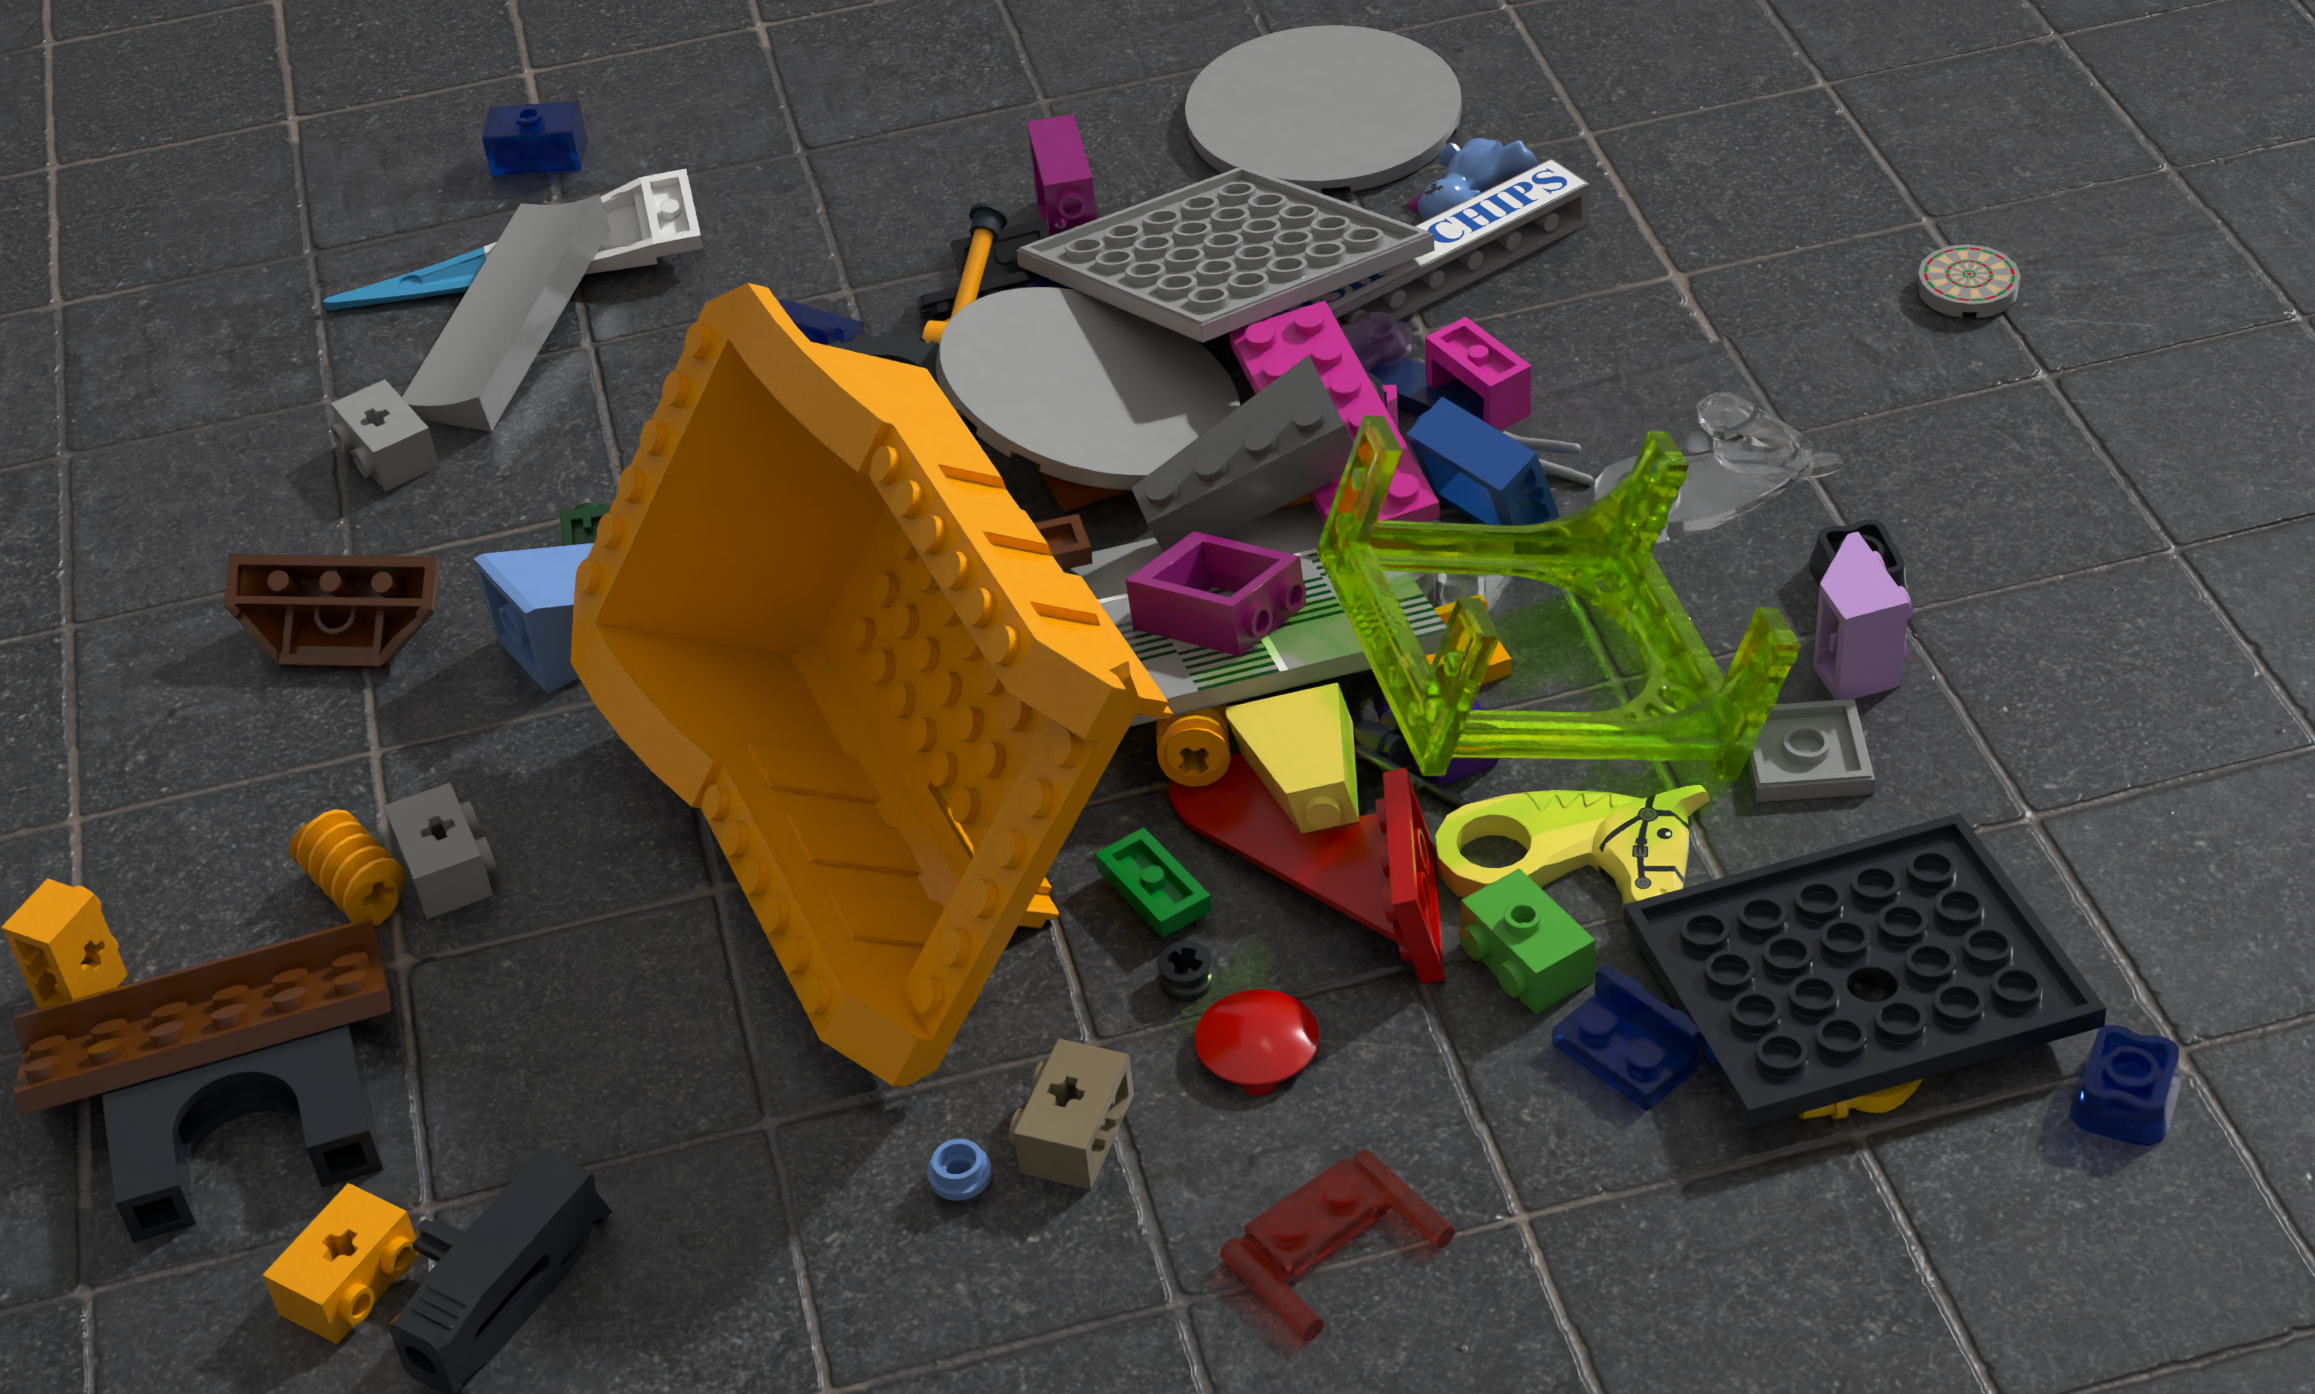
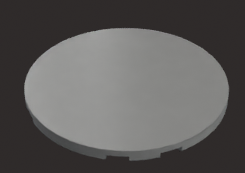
M1344 25L1288 29L1242 43L1217 57L1204 68L1192 83L1185 103L1189 139L1198 154L1213 168L1221 173H1225L1244 166L1321 194L1323 188L1349 186L1350 192L1374 188L1403 178L1422 168L1439 155L1440 149L1446 147L1448 138L1452 133L1457 132L1462 112L1461 89L1457 77L1450 66L1432 50L1394 33Z
M1053 287L1018 288L979 298L963 307L948 322L941 336L936 357V375L942 392L958 415L965 416L977 427L976 435L1009 458L1017 453L1041 464L1039 472L1062 480L1105 489L1132 490L1131 487L1240 407L1239 396L1229 374L1210 351L1197 340L1074 289Z

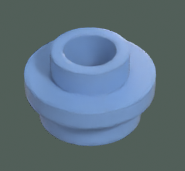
M953 1139L941 1144L935 1150L928 1164L927 1176L930 1187L940 1197L948 1200H966L980 1194L988 1186L992 1176V1169L989 1157L977 1144L966 1139Z

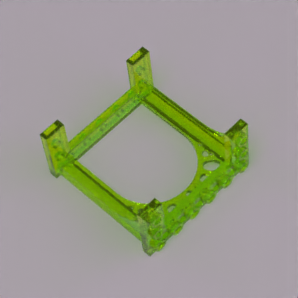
M1363 416L1316 553L1423 776H1445L1451 758L1708 761L1717 779H1739L1750 753L1755 749L1756 740L1762 727L1776 704L1778 693L1791 666L1797 660L1801 644L1777 607H1757L1724 678L1710 651L1707 649L1688 614L1672 590L1667 578L1651 554L1660 532L1667 525L1668 513L1679 488L1685 483L1689 466L1669 432L1648 431L1632 471L1615 488L1582 510L1553 521L1525 526L1378 520L1399 463L1402 449L1385 416ZM1384 571L1519 576L1542 581L1567 590L1600 608L1630 635L1644 658L1647 670L1646 687L1639 696L1629 703L1610 710L1597 712L1471 710L1500 638L1481 599L1457 597L1430 666ZM1605 580L1612 593L1601 591L1597 588L1595 582ZM1659 697L1673 699L1678 710L1665 704ZM1645 712H1650L1652 716L1646 715Z

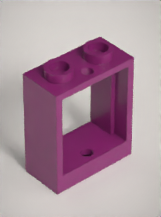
M1074 114L1028 121L1027 130L1035 198L1041 220L1046 219L1050 236L1096 220L1093 178Z
M1195 531L1125 580L1133 629L1236 656L1244 654L1306 606V586L1303 582L1300 556ZM1214 587L1235 592V594L1231 597H1226L1207 591Z

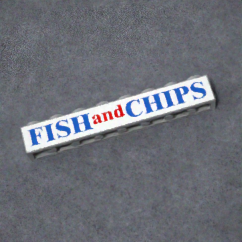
M1555 160L1545 161L1416 225L1415 227L1434 234L1435 251L1256 322L1326 301L1343 333L1361 339L1589 224V183Z

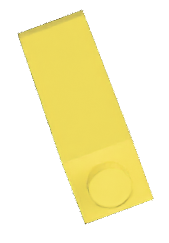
M1338 683L1226 707V717L1242 756L1302 834L1359 822L1353 722Z

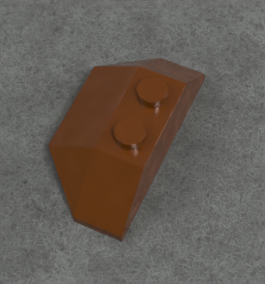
M229 554L223 606L281 667L385 669L435 612L440 559L437 557Z

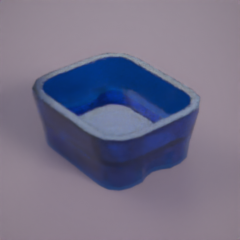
M2119 1025L2101 1027L2082 1065L2070 1105L2071 1119L2083 1130L2127 1143L2151 1146L2162 1142L2168 1134L2181 1087L2179 1047L2174 1041L2166 1037L2140 1035L2127 1027Z

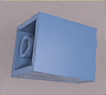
M594 543L484 553L473 558L496 640L547 694L579 678L570 662L575 579L578 566L583 560L587 559Z

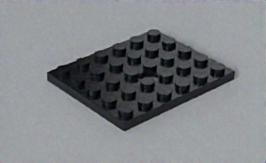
M1961 813L1624 904V923L1748 1128L2105 1027L2107 1010L2105 1005ZM1868 976L1874 984L1882 987L1895 986L1897 991L1886 1000L1869 1002L1853 996L1848 990V985L1857 978Z

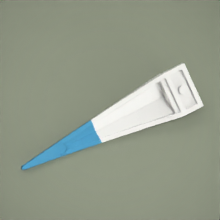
M686 169L639 177L600 197L610 231L585 274L658 264L656 257L703 249ZM497 242L408 274L327 297L322 301L324 308L331 311L465 292L469 289Z

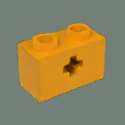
M48 878L1 927L37 1008L116 988L128 975L118 952L119 945L111 935L102 914V905L99 899L90 890L82 886L71 887Z
M347 1183L262 1276L279 1315L338 1344L354 1325L359 1324L368 1316L373 1304L389 1286L410 1269L415 1257L419 1254L413 1249L412 1245L417 1238L407 1211Z

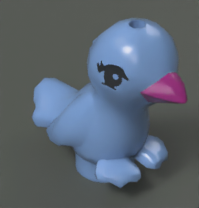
M1476 138L1468 141L1463 146V149L1450 142L1439 151V163L1443 166H1448L1447 170L1442 173L1443 179L1430 184L1422 193L1411 199L1407 203V207L1413 213L1421 215L1423 220L1426 221L1539 165L1534 154L1525 147L1521 140H1516L1503 147L1499 141Z

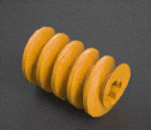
M1226 704L1173 716L1170 720H1156L1158 762L1166 776L1179 784L1196 787L1206 786L1218 781L1227 772L1231 757Z
M335 809L328 811L302 826L294 834L288 847L291 859L299 864L300 868L311 877L312 881L323 890L326 896L334 901L335 905L346 914L350 921L355 922L370 918L374 926L381 925L393 914L399 903L400 892L404 888L406 879L404 867L392 858V855L369 834L366 828L357 822L353 815L346 810Z

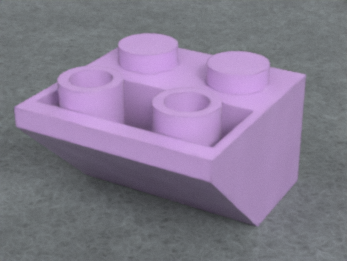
M1859 532L1847 534L1824 575L1819 589L1813 668L1835 700L1857 699L1900 687L1903 662L1908 657L1905 638L1907 620L1912 617L1911 599L1906 589L1902 586H1897L1888 574L1881 555L1877 551L1872 552Z

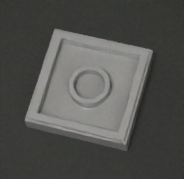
M1855 699L1739 707V726L1756 802L1874 794L1875 778Z

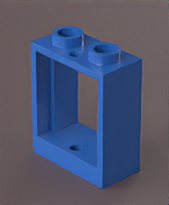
M1441 397L1428 412L1419 416L1414 426L1407 432L1408 439L1423 475L1436 498L1525 553L1560 516L1537 453L1444 397Z

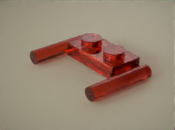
M1364 1149L1354 1156L1351 1163L1346 1158H1343L1244 1226L1245 1236L1241 1239L1233 1238L1226 1242L1220 1251V1258L1305 1341H1310L1320 1334L1324 1327V1321L1284 1283L1285 1281L1288 1282L1388 1213V1210L1392 1207L1437 1248L1445 1247L1453 1239L1455 1228L1368 1149Z

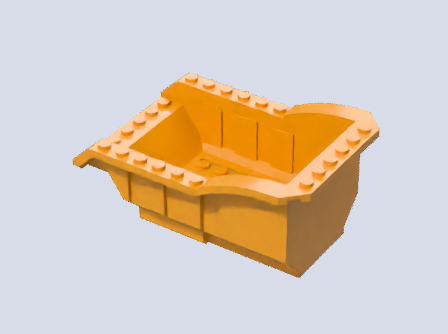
M746 283L705 302L697 322L693 323L686 333L685 348L674 371H671L665 378L661 400L652 419H649L642 428L640 445L630 466L626 467L620 476L618 492L609 512L604 514L599 521L597 538L587 559L583 560L578 566L574 590L570 662L592 701L619 737L656 776L691 807L701 808L819 1039L888 1084L907 1087L938 1069L1017 926L1042 928L1046 919L1057 920L1059 912L1049 897L1052 887L1045 876L1135 715L1139 714L1170 720L1173 713L1167 706L1168 700L1083 578L1078 575L1064 573L1052 556L1047 542L1025 510H1021L1009 494L1002 477L929 371L918 366L811 342L797 328L769 288Z

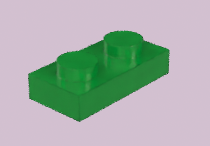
M1144 827L1095 853L1097 870L1162 938L1212 912L1211 895Z

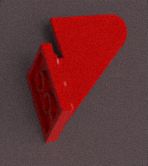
M1241 753L1231 754V761L1227 772L1218 781L1209 785L1190 787L1179 784L1170 778L1168 788L1173 807L1181 821L1191 830L1398 943L1403 962L1413 961L1421 984L1445 980L1435 846L1407 768L1383 772L1384 797L1376 799L1377 813L1360 816L1359 822L1303 834Z

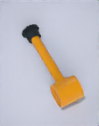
M977 203L971 207L969 213L972 221L970 235L973 238L950 319L945 321L929 320L922 336L926 343L929 344L933 340L940 344L943 331L951 318L963 307L976 300L991 243L998 240L1000 229L1005 228L1008 222V215L1002 208L990 203Z

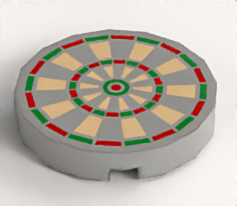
M1970 244L1947 246L1932 252L1921 261L1917 278L1919 284L1918 292L1920 298L1926 304L1945 315L1962 318L1963 312H1976V318H1987L2007 310L2016 301L2021 275L2015 262L2004 253L1989 247Z

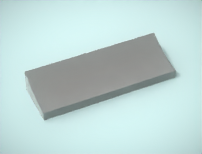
M599 194L565 204L534 205L521 203L402 396V399L422 421L493 431L610 231Z

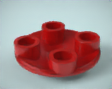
M1266 989L1240 991L1220 999L1202 1015L1195 1031L1196 1054L1204 1066L1219 1078L1241 1085L1242 1090L1251 1096H1264L1272 1093L1276 1089L1278 1082L1289 1079L1303 1070L1318 1053L1320 1046L1318 1025L1311 1011L1302 1002L1288 994Z

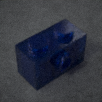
M579 101L489 107L482 134L491 176L581 170L588 140Z

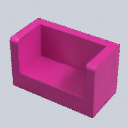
M1464 317L1425 336L1426 384L1431 388L1436 389L1458 378L1484 398V422L1499 431L1531 415V365L1470 319Z

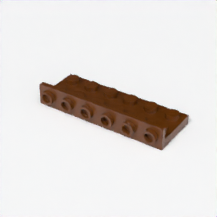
M365 918L16 1015L13 1025L22 1050V1057L13 1096L20 1116L391 1012L388 970L372 919Z

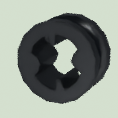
M1180 941L1165 947L1159 954L1157 960L1159 983L1162 992L1167 997L1175 1001L1188 1002L1197 1000L1210 991L1214 981L1211 969L1212 959L1210 952L1205 946L1193 941ZM1183 968H1188V974L1183 975Z

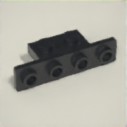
M1046 219L1000 229L998 240L991 243L977 294L978 299L993 293L1022 286L1025 288L1054 287L1053 280L1018 266L1017 250L1020 247L1050 237ZM972 236L954 240L950 243L960 281L971 246ZM959 286L920 296L916 301L918 311L931 309L932 316L951 313Z

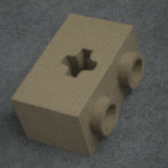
M1058 1038L1048 1061H1041L1036 1067L1032 1080V1094L1025 1109L1018 1108L1010 1124L1009 1143L1016 1148L1020 1174L1088 1190L1092 1189L1134 1096L1129 1054Z

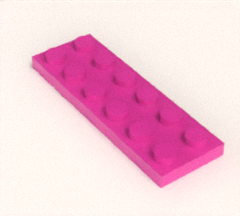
M1326 301L1302 307L1229 332L1231 348L1256 394L1309 355L1352 439L1364 466L1308 493L1338 551L1440 518L1438 499Z

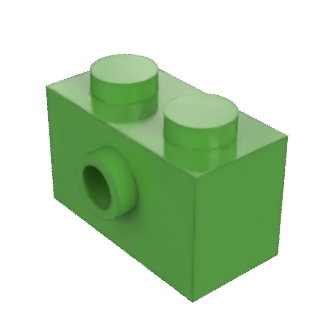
M1520 868L1461 900V929L1459 930V938L1464 950L1473 960H1481L1497 976L1500 985L1509 996L1513 998L1518 997L1536 1015L1595 982L1596 940Z

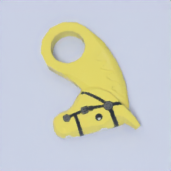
M1701 785L1685 786L1644 799L1611 792L1550 790L1508 794L1466 804L1448 814L1435 834L1438 877L1457 896L1466 898L1519 868L1542 888L1573 870L1591 865L1597 871L1601 868L1614 878L1616 886L1622 895V906L1624 909V904L1683 889L1689 853L1687 817L1709 802V795ZM1488 835L1511 838L1518 841L1528 851L1520 861L1502 868L1481 867L1470 863L1460 854L1464 845L1476 838Z

